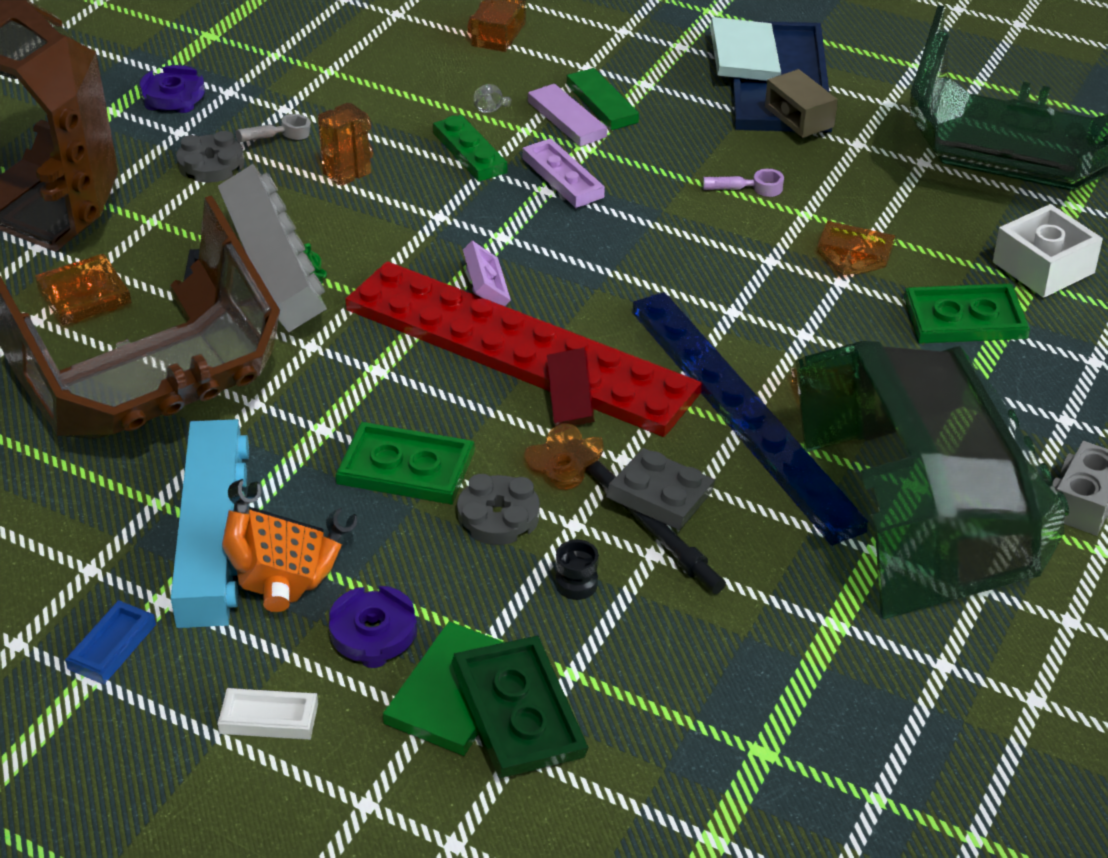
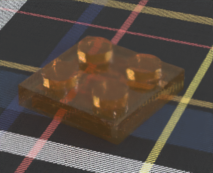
M104 253L35 275L38 289L62 326L79 322L84 318L105 311H112L120 306L132 303L128 288Z

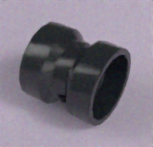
M576 539L562 543L557 548L555 584L557 591L562 596L568 599L581 600L592 596L596 592L598 586L597 568L599 554L593 544L585 540Z

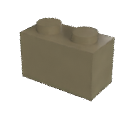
M798 69L767 79L765 108L802 138L834 127L838 99Z

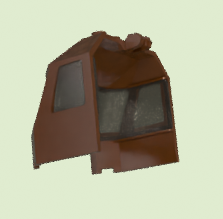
M0 0V75L11 79H18L47 113L48 122L40 120L35 124L33 131L37 132V136L32 149L26 148L22 160L0 175V231L57 252L102 216L118 173L96 51L77 42L63 28L62 21L53 13L28 0Z

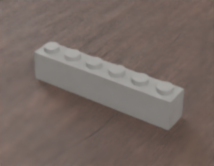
M252 164L218 185L246 254L280 309L279 321L285 329L290 332L325 311L327 308L321 298V294L325 293V289L317 276L312 273L315 271V268L308 256L303 252L306 249L294 231L296 227L285 212L287 208L276 192L278 189L269 174L266 172L261 175L255 165Z

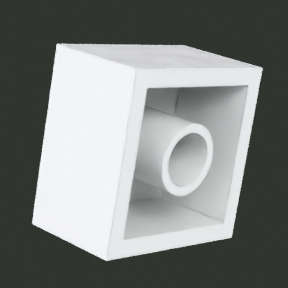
M1049 204L999 227L993 263L1044 298L1095 273L1103 238L1052 204Z

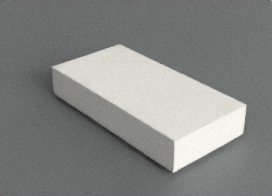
M227 688L218 720L219 734L311 740L318 708L317 693Z

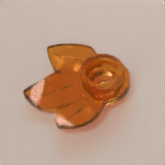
M563 423L551 429L546 437V444L528 446L525 450V459L532 471L546 474L549 481L560 489H570L582 482L586 467L599 460L602 456L604 445L601 437H590L582 440L581 433L576 426Z

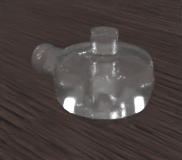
M493 84L481 86L473 95L474 105L482 113H491L500 106L509 107L511 105V98L504 97L502 91Z

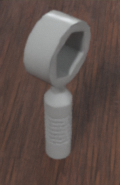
M288 114L282 117L281 126L275 127L269 124L236 130V139L240 143L270 138L276 133L281 132L287 138L302 140L310 134L311 121L301 114Z

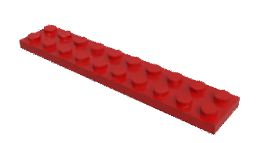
M388 261L345 298L347 311L549 392L551 391L547 355L585 348L588 358L593 409L662 437L668 434L701 394L702 382Z

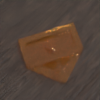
M827 221L818 244L817 252L842 275L874 271L887 266L895 245V235Z

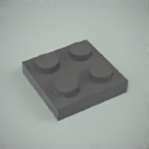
M643 448L609 483L606 497L680 530L712 493L715 479L702 474L696 468L686 467L672 461L659 452Z

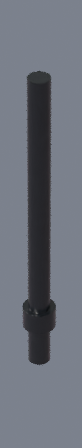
M577 439L571 440L566 446V451L608 490L609 483L616 476ZM624 506L678 559V566L690 577H697L714 594L724 589L726 585L725 580L708 565V558L696 547H689L666 524Z

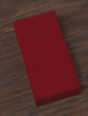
M585 348L548 354L547 362L553 420L556 428L595 422L588 358Z

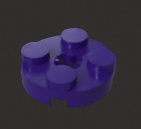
M188 66L162 67L163 73L154 75L152 70L140 80L141 97L144 100L145 108L148 110L162 109L187 113L194 109V103L198 102L205 93L202 75L200 77L197 76V70Z
M379 586V591L365 592L364 587L352 589L334 602L329 613V635L335 649L347 658L361 661L368 668L383 666L387 659L394 658L404 652L417 636V620L412 601L403 592L389 586ZM378 620L382 621L376 627H367L364 623L366 621L375 623Z

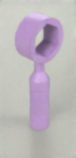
M767 168L757 171L754 174V180H745L740 176L703 177V190H741L745 186H753L757 194L773 197L783 191L784 176L778 170Z

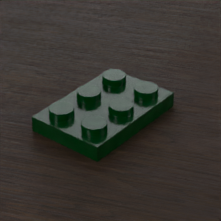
M538 635L454 653L451 664L498 778L585 758L589 747Z

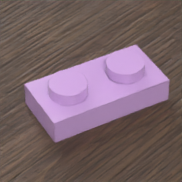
M471 241L463 249V253L467 263L466 270L470 274L473 284V293L484 299L506 306L511 299L498 257L474 241Z

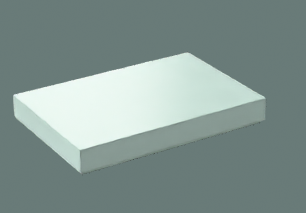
M712 17L710 30L717 75L767 81V79L781 75L771 23Z

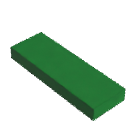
M595 68L567 75L566 84L611 131L639 123V112Z

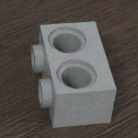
M1082 441L1075 455L1068 453L1060 476H1063V479L1056 477L1051 485L1047 497L1048 501L1053 502L1049 519L1098 536L1108 516V449Z

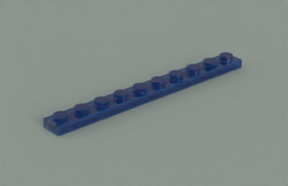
M665 292L633 302L632 313L687 377L702 382L701 394L831 546L867 533L868 520Z

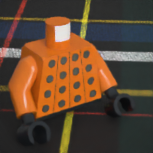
M243 479L234 481L228 488V497L234 504V509L228 511L222 540L223 550L234 569L237 570L238 582L243 589L263 594V605L266 610L271 612L285 611L289 608L290 602L298 601L305 591L314 590L330 573L342 547V544L338 542L343 534L350 532L356 527L357 516L356 514L351 515L344 528L337 521L342 508L330 513L326 519V526L329 530L326 538L323 536L324 529L250 506L247 509L249 503H253L260 498L262 492L261 485L257 481L250 483L247 489V497H245L242 493Z

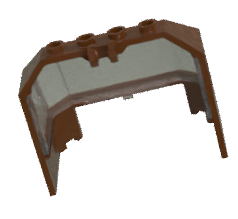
M212 195L205 197L199 259L190 266L193 273L182 283L179 280H175L170 284V291L186 317V323L130 343L128 339L116 343L117 349L59 371L29 314L20 313L0 276V347L17 379L50 423L57 436L97 439L123 430L133 431L143 426L150 419L160 415H173L179 412L185 405L198 400L208 401L216 397L222 390L235 385L239 387L248 385L257 376H260L274 349L280 309Z

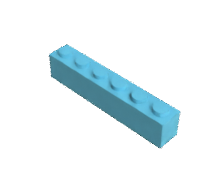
M239 419L190 421L171 590V603L176 628L229 626L230 608L238 607L237 582L233 581V576H237V570L234 569L225 554L222 540L228 511L234 509V504L228 497V488L234 481L243 479L242 487L247 486L246 463H242V459H249V441L247 435H241Z

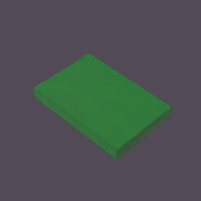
M1011 283L905 288L904 300L919 344L1028 339L1030 327Z
M361 422L336 472V483L338 485L453 505L475 452V444L472 440Z
M448 621L383 712V724L465 756L480 732L451 664L454 653L505 642Z

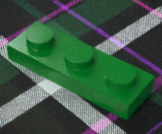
M462 114L449 116L444 120L433 123V134L478 182L508 173L507 161Z

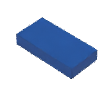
M118 600L65 659L67 669L104 685L156 626L154 614Z

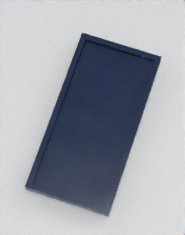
M754 21L772 24L781 75L799 69L829 92L821 23ZM732 77L735 130L795 132L765 108L767 81ZM832 128L827 129V130H824V131H821V132H830V133H832Z

